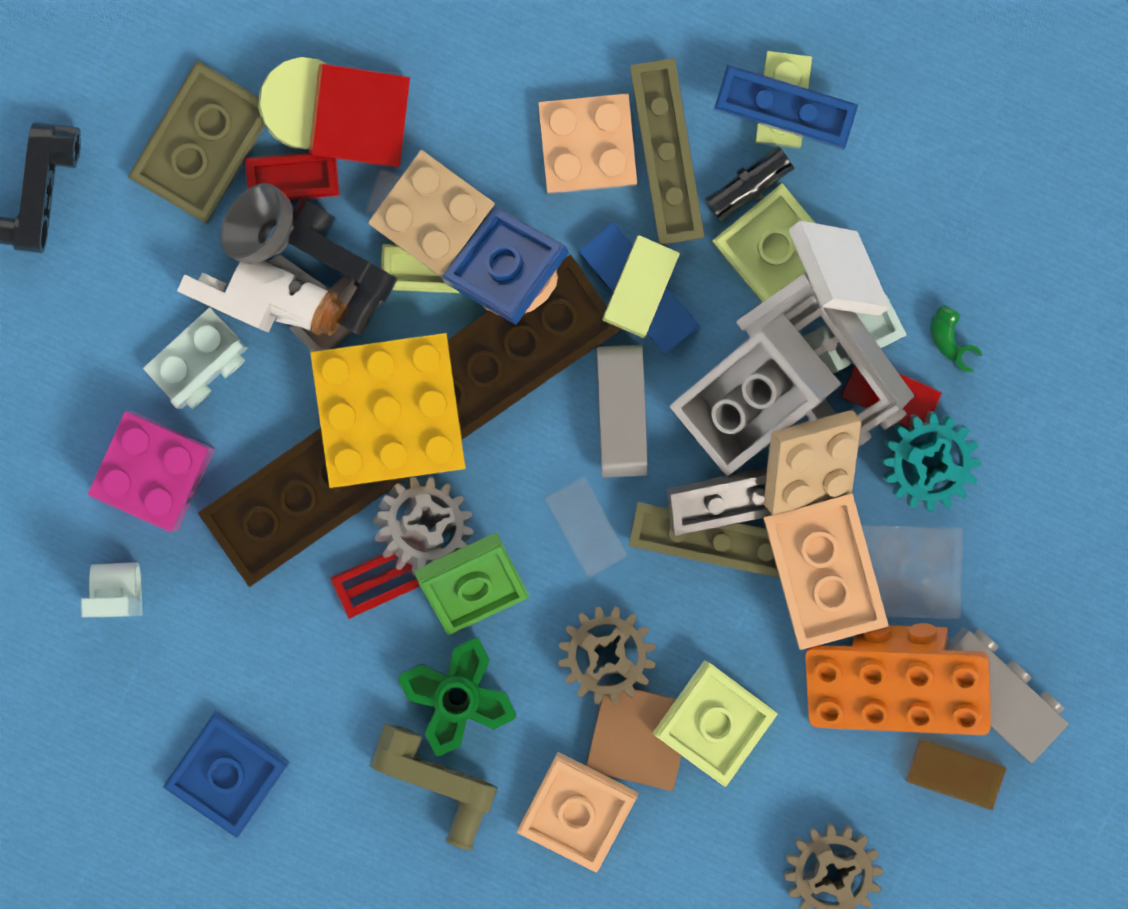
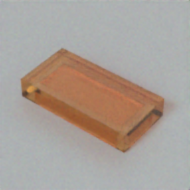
M919 738L905 781L993 811L1007 768L1003 765Z

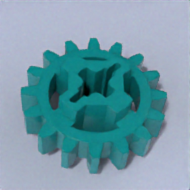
M928 411L925 422H922L914 414L910 415L911 427L905 429L903 426L896 424L894 428L899 435L896 441L885 439L884 444L892 452L891 455L880 457V462L883 465L891 467V470L883 475V479L887 483L897 482L892 493L898 499L909 493L906 504L912 508H915L920 500H923L924 508L929 512H933L936 501H940L947 509L951 508L952 501L950 496L956 494L965 499L967 494L962 488L964 483L976 484L978 481L969 472L970 468L981 466V460L970 456V453L975 451L979 445L974 440L964 441L970 430L963 424L953 430L955 419L949 415H946L941 423H938L937 414L933 411ZM929 433L926 440L915 444L910 443L919 435ZM951 440H953L957 447L959 464L953 462L950 449L953 445L950 443ZM924 456H935L939 459V463L936 467H926L922 463V459ZM902 459L907 460L911 467L910 483L904 476ZM946 479L950 480L943 487L932 490L934 484Z

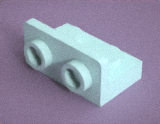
M209 307L143 369L169 396L170 402L176 408L182 409L185 405H188L193 409L212 392L207 385L220 373L224 378H227L245 362L241 354L248 347L221 317Z

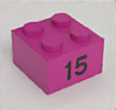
M125 411L87 495L166 531H178L215 448L136 412Z

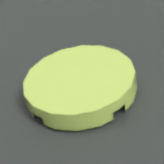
M299 57L284 61L267 75L260 88L258 101L260 116L273 138L289 147L309 149L319 64H326L319 59Z

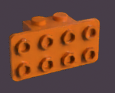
M918 623L912 626L888 624L887 627L855 635L852 646L817 645L810 647L805 655L809 722L816 728L986 735L990 732L991 728L990 658L985 652L947 650L949 643L948 627H935L928 623Z

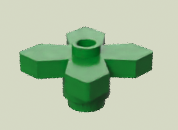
M474 637L454 647L448 675L421 663L401 673L398 677V681L408 701L433 706L436 709L425 731L428 742L436 756H442L461 746L468 719L493 730L516 719L517 713L507 692L478 686L490 662V658L479 637ZM456 687L462 688L467 695L466 700L459 704L451 701L449 697V692Z

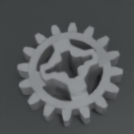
M412 477L407 482L405 488L399 483L394 485L390 491V496L385 495L378 506L382 511L377 513L373 523L383 528L377 532L374 538L378 542H387L388 547L382 553L385 558L393 554L399 558L396 564L397 569H402L406 563L411 564L413 575L416 576L414 570L468 546L465 541L471 538L474 530L464 526V524L471 519L472 513L460 511L459 506L464 501L463 496H458L454 499L449 497L451 485L448 483L441 490L435 489L434 478L429 477L424 485L420 486L417 479ZM406 504L405 516L401 520L396 521L398 509ZM447 532H451L448 545L442 549L441 544L444 542L442 537Z

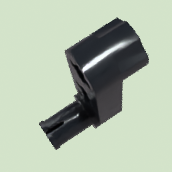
M32 123L27 144L20 214L16 218L0 217V244L13 245L14 250L44 252L50 222L56 166L76 168L81 150V130L79 127Z
M300 198L293 210V229L289 235L288 242L355 281L353 285L357 288L336 323L362 337L363 331L380 301L386 302L398 278L327 239L326 236L336 218Z

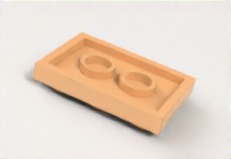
M853 493L763 517L799 650L888 626Z

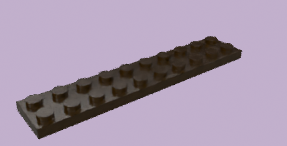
M571 254L557 268V284L548 299L533 311L524 313L516 325L500 315L488 311L448 339L462 440L622 330L602 320L607 306ZM319 428L198 512V515L246 584L251 587L408 477L329 488L321 428Z

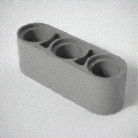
M642 345L597 346L602 478L647 476Z

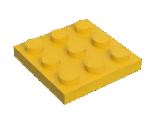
M447 333L310 352L329 488L466 469Z

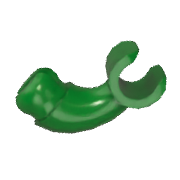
M941 306L938 308L935 317L931 319L930 332L933 342L942 355L953 361L955 368L959 371L974 372L971 368L963 365L961 361L962 354L968 350L974 355L982 356V352L976 346L960 347L956 343L954 337L956 329L954 327L960 320V314L947 306Z

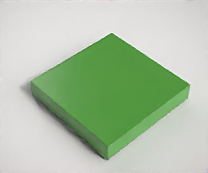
M497 532L414 570L419 585L448 635L529 598L526 587Z

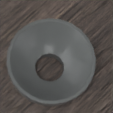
M266 183L254 185L244 191L233 202L222 223L220 239L225 253L244 264L259 263L273 255L280 254L289 244V235L293 229V210L289 198L277 187ZM275 226L273 232L271 233V235L269 236V238L266 240V237H267L269 231Z

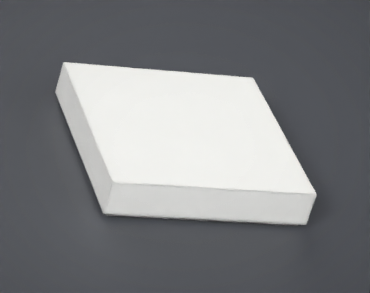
M798 221L789 229L790 236L821 307L880 316L890 308L857 231L805 221Z

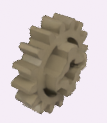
M596 607L595 618L589 620L583 613L579 614L582 626L579 629L567 626L565 629L569 636L572 637L571 642L559 643V649L568 653V658L558 662L559 668H571L572 671L565 679L566 684L569 685L578 681L581 686L577 695L582 698L589 691L594 692V702L597 705L601 703L604 695H610L612 703L617 705L619 703V693L623 691L630 698H634L636 694L633 685L637 682L647 686L649 683L648 679L642 674L643 669H655L656 664L646 659L647 653L656 650L655 644H644L642 640L649 633L648 627L636 630L633 627L637 618L635 614H631L625 621L620 619L619 607H614L611 617L604 616L601 607ZM600 626L616 627L612 634L596 638L591 633H588ZM630 636L635 642L638 651L637 665L627 659L624 646ZM620 638L616 644L617 649L615 651V656L619 659V662L616 665L608 662L595 674L594 672L599 662V655L595 652L599 646L607 649L610 644L613 645ZM578 646L589 655L590 666L584 675L577 664L576 654ZM619 674L626 679L622 683L613 686L598 685L602 678L607 675Z
M829 822L826 823L824 834L819 835L812 826L809 828L811 839L808 842L798 837L794 840L800 851L798 854L786 853L785 858L790 864L794 865V869L784 871L783 877L785 880L795 881L796 884L792 885L787 891L791 898L803 897L799 902V909H810L811 907H814V909H856L855 907L858 904L870 909L872 904L867 894L868 892L880 893L881 887L872 879L875 876L882 875L883 869L879 865L871 864V861L875 860L879 854L875 848L863 849L868 841V838L863 833L852 839V828L849 825H845L841 833H836L833 824ZM828 844H841L851 848L854 852L851 853L849 851L845 854H840L832 851ZM814 852L816 858L812 870L806 872L805 876H803L805 863ZM832 863L840 869L838 871L840 879L832 882L829 877H825L828 874L826 866ZM862 873L861 882L852 894L851 886L854 877ZM821 892H826L834 895L837 901H824L812 894L815 893L817 895Z

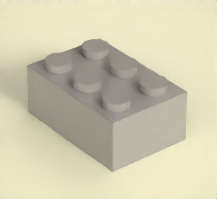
M781 313L669 407L728 477L770 443L772 431L793 425L824 400L841 383L786 316Z

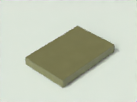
M196 61L129 173L128 178L208 224L244 164L245 158L248 157L266 127L258 109L259 97L201 62Z

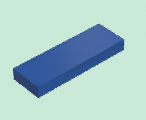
M727 65L713 110L844 150L859 104Z
M612 222L578 252L613 293L633 245L615 223ZM666 286L647 335L660 351L666 355L700 325Z

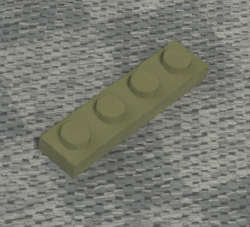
M675 58L630 65L658 243L660 245H668L704 239Z
M637 502L628 543L629 547L779 578L766 528L735 523L675 536L671 530L669 508Z

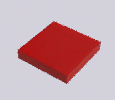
M323 63L319 64L308 155L393 168L400 167L410 77Z

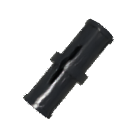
M777 146L745 170L744 167L739 169L734 179L709 197H706L705 201L717 218L723 222L753 198L756 201L762 198L764 190L789 172L795 170L783 150Z

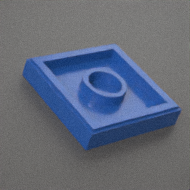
M494 206L441 278L446 285L516 325L569 252L565 245Z
M215 711L163 788L238 838L290 762Z

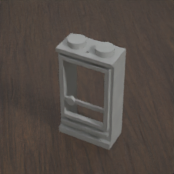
M806 272L736 321L741 330L745 329L749 336L752 337L781 313L786 316L797 331L819 316L823 318L835 337L824 339L822 345L815 349L814 352L818 356L825 351L831 352L837 347V343L840 342L880 399V401L857 415L862 420L858 447L872 437L868 432L870 429L880 423L885 430L906 415L903 407L914 397L911 390L855 312L820 306ZM824 399L806 413V416L810 421L835 415L836 413L827 400Z

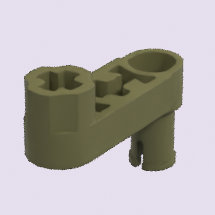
M384 723L369 766L388 776L456 799L455 802L459 805L445 842L455 847L472 851L473 842L484 813L488 814L490 812L498 787L483 779L416 756L423 736L410 729Z

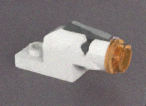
M281 255L274 257L268 262L262 261L255 264L240 262L226 292H223L227 285L226 283L205 273H201L199 280L184 275L177 290L186 296L268 333L275 320L276 322L305 328L316 335L324 333L331 336L338 328L339 324L336 321L340 318L346 307L345 302L338 300L336 293L328 291L327 286Z

